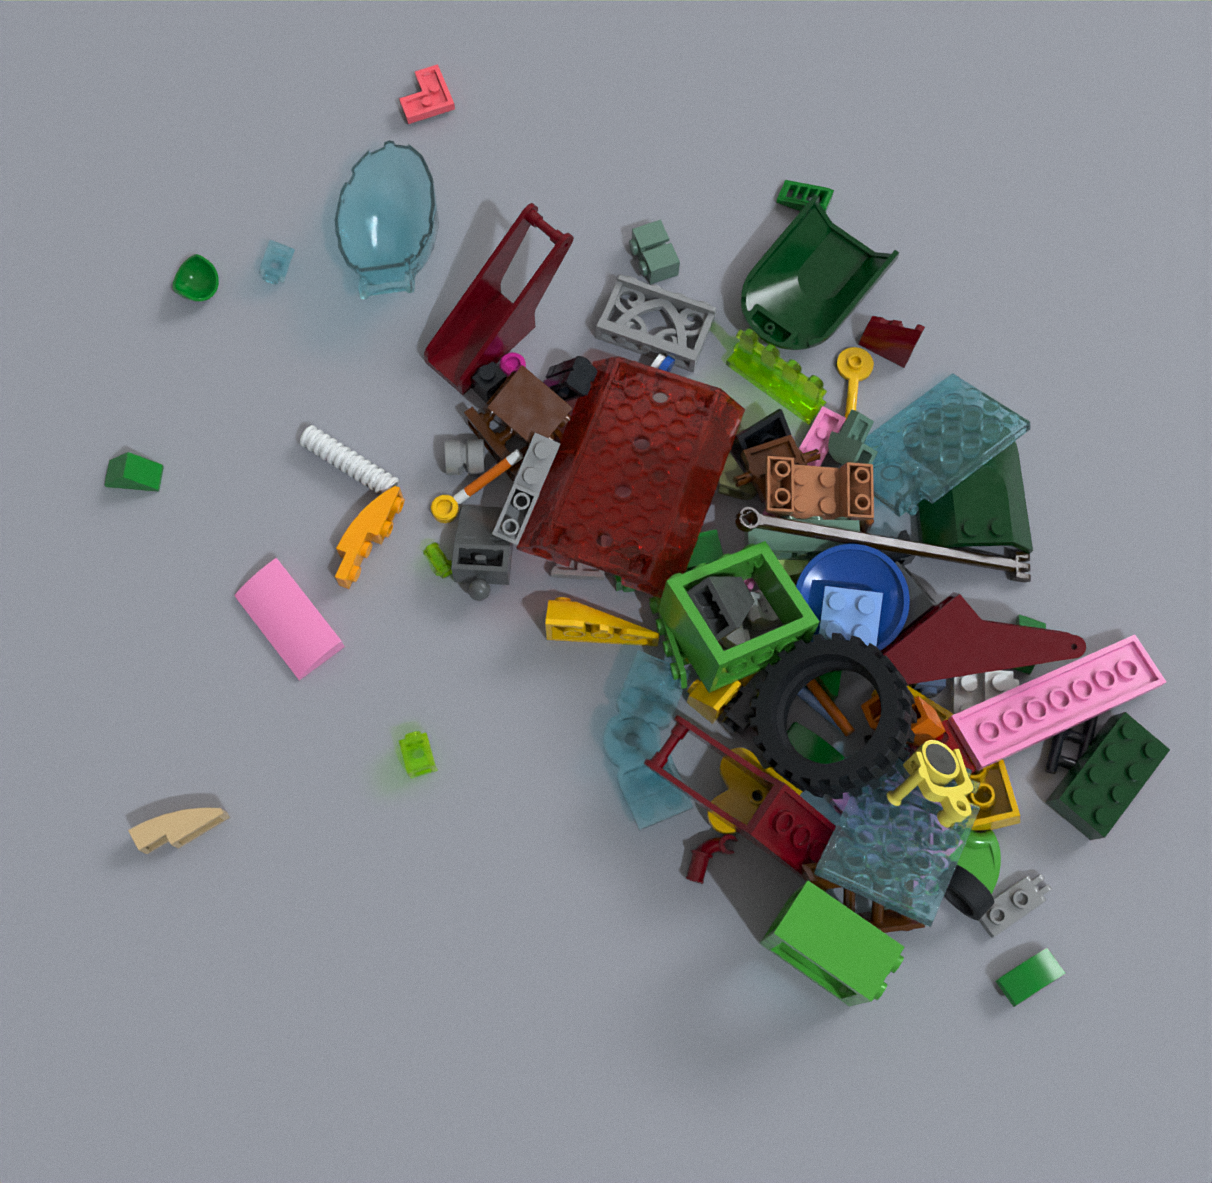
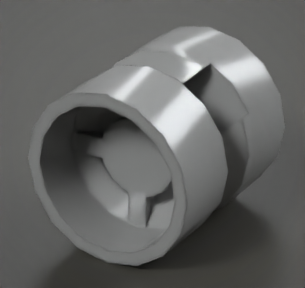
M484 439L468 440L466 444H463L461 440H445L447 475H462L465 470L469 474H484Z

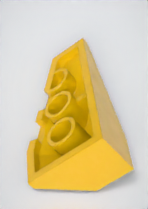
M566 597L548 600L545 622L547 640L658 647L659 633L579 602L571 601V599Z
M756 673L710 693L703 682L696 679L687 690L690 694L687 703L713 724L724 712L728 703L733 698H736L739 689L742 686L745 687Z
M1002 759L981 770H977L975 767V772L968 775L973 784V790L966 796L971 806V814L960 822L962 831L994 830L1021 823L1020 812L1004 760Z

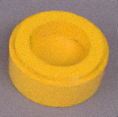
M440 495L433 500L431 511L433 517L438 522L450 523L457 518L459 507L457 501L452 496Z

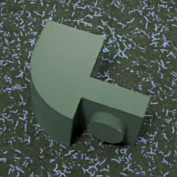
M851 409L840 434L833 431L830 434L828 448L831 457L842 465L847 462L872 464L878 451L864 444V441L874 421L862 413Z

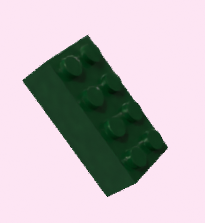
M1126 712L1111 716L1094 737L1084 754L1077 760L1075 766L1069 770L1047 799L1046 803L1089 840L1105 838L1170 749Z

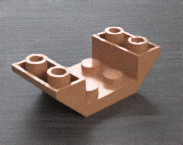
M766 456V512L778 518L794 516L796 519H807L812 516H819L823 520H834L838 517L859 521L871 520L874 518L873 464L847 462L840 468L795 465L794 458Z

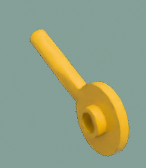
M858 347L843 350L839 354L836 363L838 373L848 380L846 419L851 409L856 411L859 382L870 376L874 366L871 355L866 350Z

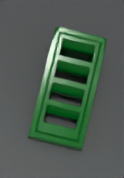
M785 180L776 203L801 211L809 202L806 200L807 197L812 198L814 195H817L819 201H821L820 205L827 212L834 190L822 186ZM789 190L794 191L791 197H786ZM798 193L803 194L801 199H796Z

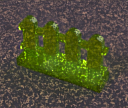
M747 328L743 331L740 329L736 334L740 342H737L734 346V352L726 360V365L810 425L820 412L822 406L825 407L826 401L822 399L827 393L823 388V381L815 375H811L809 378L801 373L802 367L795 360L784 361L780 358V351L774 345L767 344L766 347L758 342L759 337L753 330Z

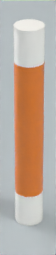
M516 449L455 494L454 499L458 504L463 503L523 459V454L520 450Z

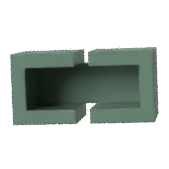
M661 219L633 228L632 239L629 240L632 254L637 255L639 259L640 273L643 277H647L650 285L679 275L680 261L672 243H665L669 241V236Z

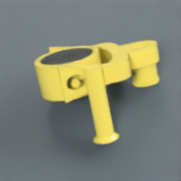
M936 740L926 741L903 764L910 776L894 791L887 792L889 802L894 806H900L901 800L918 786L926 799L941 803L943 809L937 813V819L946 828L953 827L956 822H962L971 814V806L966 796L972 792L973 784L968 777L960 750L954 749L952 751L945 744ZM953 779L958 785L955 787H945Z

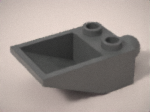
M462 505L454 541L451 570L454 582L470 583L468 593L476 601H483L489 596V584L509 585L513 543L492 535L503 507Z

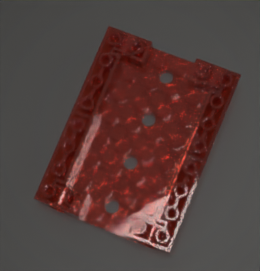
M619 356L593 361L592 365L596 367L597 375L594 381L591 382L592 386L588 395L577 399L571 418L561 438L558 451L516 548L517 550L569 567L571 560L620 576L621 585L662 598L666 581L674 574L686 573L745 409L725 391L715 386ZM657 393H663L668 399L665 402L659 403L653 399V396ZM644 439L650 445L646 449H638L634 444L637 440ZM620 487H627L631 490V494L624 498L619 497L615 492ZM607 535L612 539V543L609 546L602 547L597 544V538Z

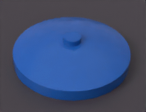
M860 544L834 546L815 556L800 574L796 587L819 620V625L814 635L819 634L825 586L883 593L876 644L879 650L887 647L901 632L909 612V590L905 577L899 567L881 551Z

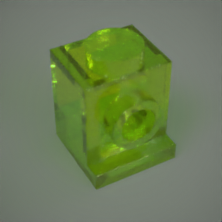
M421 731L410 732L404 736L405 739L398 740L410 779L438 771L427 732L422 734ZM418 750L424 752L421 758L415 759L413 757L414 753Z

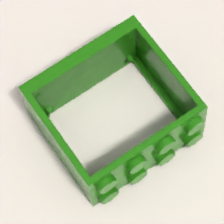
M766 541L756 545L749 544L734 554H724L709 564H699L693 570L684 574L677 573L672 575L666 581L658 609L709 693L765 669L768 663L771 665L777 664L781 660L777 655L783 649L790 653L796 649L794 642L801 639L806 644L810 643L819 625V620ZM708 577H742L743 581L753 578L784 626L723 651L687 592Z
M808 880L790 895L759 943L849 1007L872 1002L874 999L878 1000L882 996L888 985L884 980L890 972L895 973L904 960V957L900 954L905 948Z

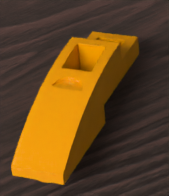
M394 486L368 504L353 520L336 547L340 558H343L335 575L339 586L350 589L352 582H356L360 576V565L363 558H367L372 550L373 544L371 541L382 545L384 538L390 536L394 526L392 521L395 514H399L402 511L405 502L400 487Z

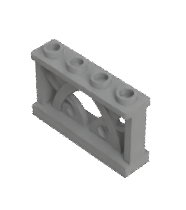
M618 275L604 312L596 325V339L656 359L660 353L665 357L669 355L675 359L674 366L694 373L697 361L715 320L716 308L705 301L698 302L687 298L682 293H672L658 285L640 282L635 277ZM624 294L637 298L636 301H630L627 298V304L631 308L629 310L620 303V297ZM616 308L622 316L616 322H612L610 319ZM663 310L671 320L674 329H664L655 336L647 334L646 324L639 316L652 311ZM687 317L702 321V326L697 330H685V328H690L695 324V321L690 322ZM635 323H637L641 329L638 331L631 327H635ZM670 336L672 342L664 340L663 337ZM686 337H698L693 350L687 348Z

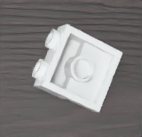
M1002 670L953 677L951 685V712L957 714L1018 687L1019 681L1018 679H1013V671Z

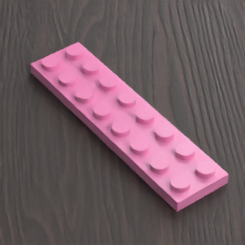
M1133 635L954 714L948 721L977 770H981L1164 685L1166 680L1137 636Z

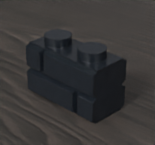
M576 356L573 359L551 366L543 383L565 402L588 395L592 386L591 382L594 381L598 371L587 358Z

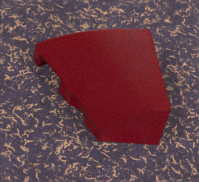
M872 316L858 345L905 368L925 327L917 324L915 329L905 328L902 321L886 320L883 317Z

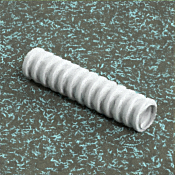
M314 425L309 426L302 433L300 438L301 446L307 447V450L313 451L317 456L320 455V458L327 460L329 464H334V467L337 469L341 468L342 472L348 473V476L354 477L358 482L361 481V484L364 486L368 485V488L375 490V493L378 495L394 486L398 487L399 479L397 477H392V474L389 472L385 473V470L382 468L378 469L376 464L371 465L370 460H365L362 455L358 456L357 452L351 451L349 447H344V444L341 442L337 443L335 438L324 434L320 429L317 430V427Z

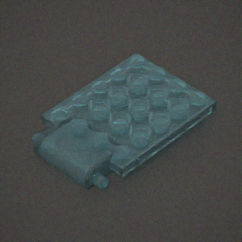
M952 373L866 437L864 444L878 451L872 463L874 499L898 517L905 512L913 516L918 511L917 503L925 498L933 504L1031 429L1030 421Z
M906 742L904 749L908 756L905 761L898 758L892 766L897 772L891 778L885 773L878 779L881 784L878 788L873 790L867 785L861 788L863 795L857 797L851 795L814 874L931 927L980 807L969 802L971 814L962 822H956L953 827L946 828L937 819V813L943 809L941 803L926 799L918 786L901 800L900 806L891 804L887 799V792L894 791L910 776L903 764L919 748ZM966 768L968 777H969V779H970V775H971V773H972V770L969 769V768ZM953 779L945 787H955L958 785ZM970 779L973 784L972 793L976 794L980 783Z

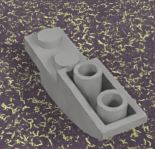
M534 433L492 535L518 545L560 443Z

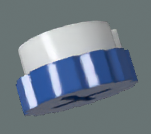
M660 353L652 363L648 376L653 378L658 384H661L673 368L675 359L669 355L665 357Z

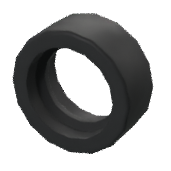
M951 864L936 880L937 888L956 909L971 919H981L995 903L994 897L986 886L972 873L959 865Z

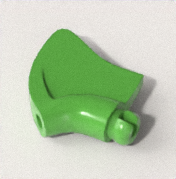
M955 823L949 831L958 839L962 846L949 856L945 862L950 865H959L968 870L992 894L998 881L1001 866V852L995 833L991 829L981 833L974 830L962 831L961 825Z

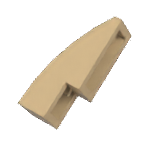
M221 808L185 809L147 820L129 829L128 832L138 850L149 854L167 842H170L172 846L179 849L226 821L230 816Z

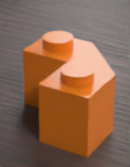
M878 694L861 705L869 726L873 730H876L881 716V703ZM917 696L914 698L915 704H912V709L917 714V723H911V730L915 733L913 743L906 742V744L920 747L926 741L933 740L946 731L936 710Z

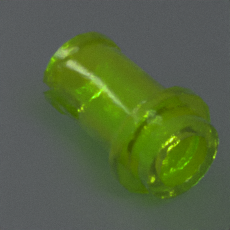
M437 542L428 545L425 548L426 550H423V554L435 568V575L440 576L442 579L452 574V560H448Z

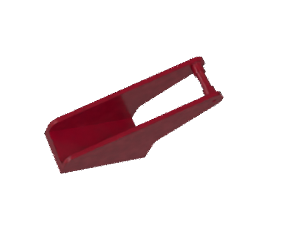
M534 203L528 204L426 347L424 352L426 364L460 394L464 395L470 390L473 384L472 377L480 367L488 365L492 361L497 364L505 354L509 353L536 327L535 310L573 243L574 237L570 233L563 234L560 230H555L543 220V216L538 213V207ZM532 225L550 237V241L555 246L514 303H512L501 293V281L529 227Z
M953 592L880 651L891 660L907 684H915L1075 659L1085 653L1086 643L1082 637L1064 631L982 620L961 594Z
M678 715L673 719L676 724L670 731L671 735L660 751H656L651 760L645 759L643 762L647 768L803 880V864L840 860L853 841L787 784L761 771ZM688 732L769 790V793L747 825L732 817L663 769L669 760L667 758L680 740L684 739Z

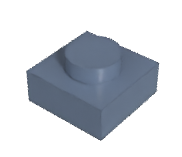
M946 679L911 684V688L924 696H936L937 693H940L946 687Z

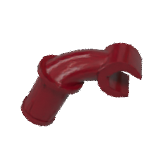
M727 834L711 838L698 845L694 850L691 849L690 853L693 855L685 879L703 884L709 859L713 858L712 854L716 852L724 855L735 853L734 851L727 850L723 843L726 840L738 842L736 837Z

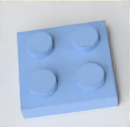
M825 586L819 634H822L826 640L832 639V633H841L849 641L853 635L861 638L867 646L869 643L876 646L883 593Z

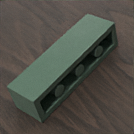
M794 516L780 517L860 532L859 520H851L845 517H838L834 520H823L819 516H812L807 519H796ZM754 528L750 532H744V547L749 544L756 545L766 541L778 560H812L821 552L844 544Z

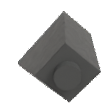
M708 577L687 592L718 642L741 626L755 602L742 577Z

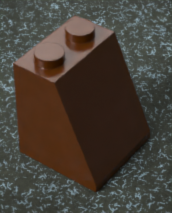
M523 365L516 367L482 408L485 413L528 446L534 433L553 440L554 437L551 434L557 427H564L571 418L568 413L572 409L568 403Z

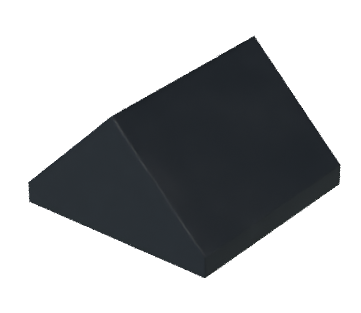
M782 409L774 411L735 435L732 452L746 471L747 468L741 457L743 450L791 435Z

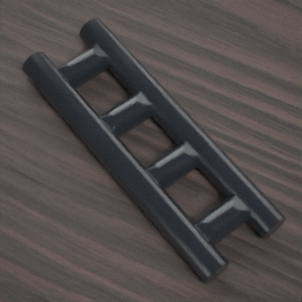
M1098 716L1085 721L1083 733L1068 729L1052 737L1045 772L1056 774L1058 766L1068 770L1075 766L1077 760L1093 741ZM1064 740L1080 745L1076 760L1061 755Z

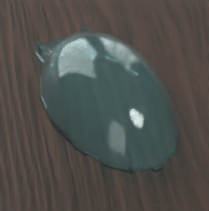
M389 140L384 142V147L373 152L368 150L352 167L351 171L353 174L349 182H345L340 191L334 219L338 248L347 266L359 276L358 291L362 300L368 299L369 296L403 291L414 293L415 278L431 257L439 228L434 179L423 155L410 144L408 146L396 145L394 141Z

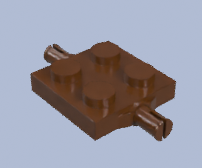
M791 434L743 450L741 457L747 468V473L734 476L733 482L736 483L735 486L737 488L752 483L763 503L766 502V456L794 458L795 465H807V463L820 460L821 455L820 453L817 454L819 452L818 449L802 453Z

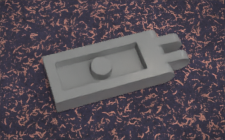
M1042 874L1034 879H1031L1028 875L994 898L995 903L979 919L991 938L1046 901L1043 895L1052 888L1049 884L1041 889L1037 888L1036 885L1045 879Z

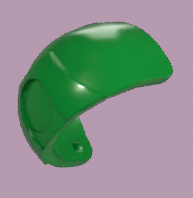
M194 254L180 266L173 280L172 288L176 294L184 299L191 301L208 300L218 289L219 277L217 270L209 260L201 255Z

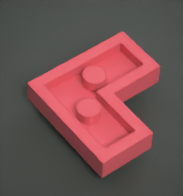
M438 64L415 71V77L421 92L399 98L408 124L455 110L453 99Z

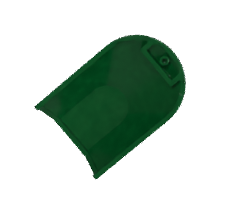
M814 195L747 275L741 292V309L744 319L750 329L760 339L772 346L787 350H803L820 345L840 328L898 259L900 252L894 250L892 254L874 252L832 223L820 205L819 197Z
M958 406L945 408L926 418L914 435L910 451L919 542L949 548L1014 546L1022 550L1023 553L1031 554L1033 546L1019 452L1015 439L1008 428L993 415L972 407Z

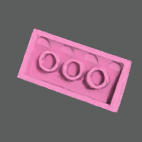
M277 558L259 570L234 595L299 681L345 647L337 634Z

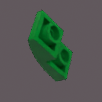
M793 722L787 731L788 738L796 751L811 761L829 764L845 758L824 739L798 722Z
M1046 948L995 982L1012 1006L1015 1007L1066 973L1049 949Z

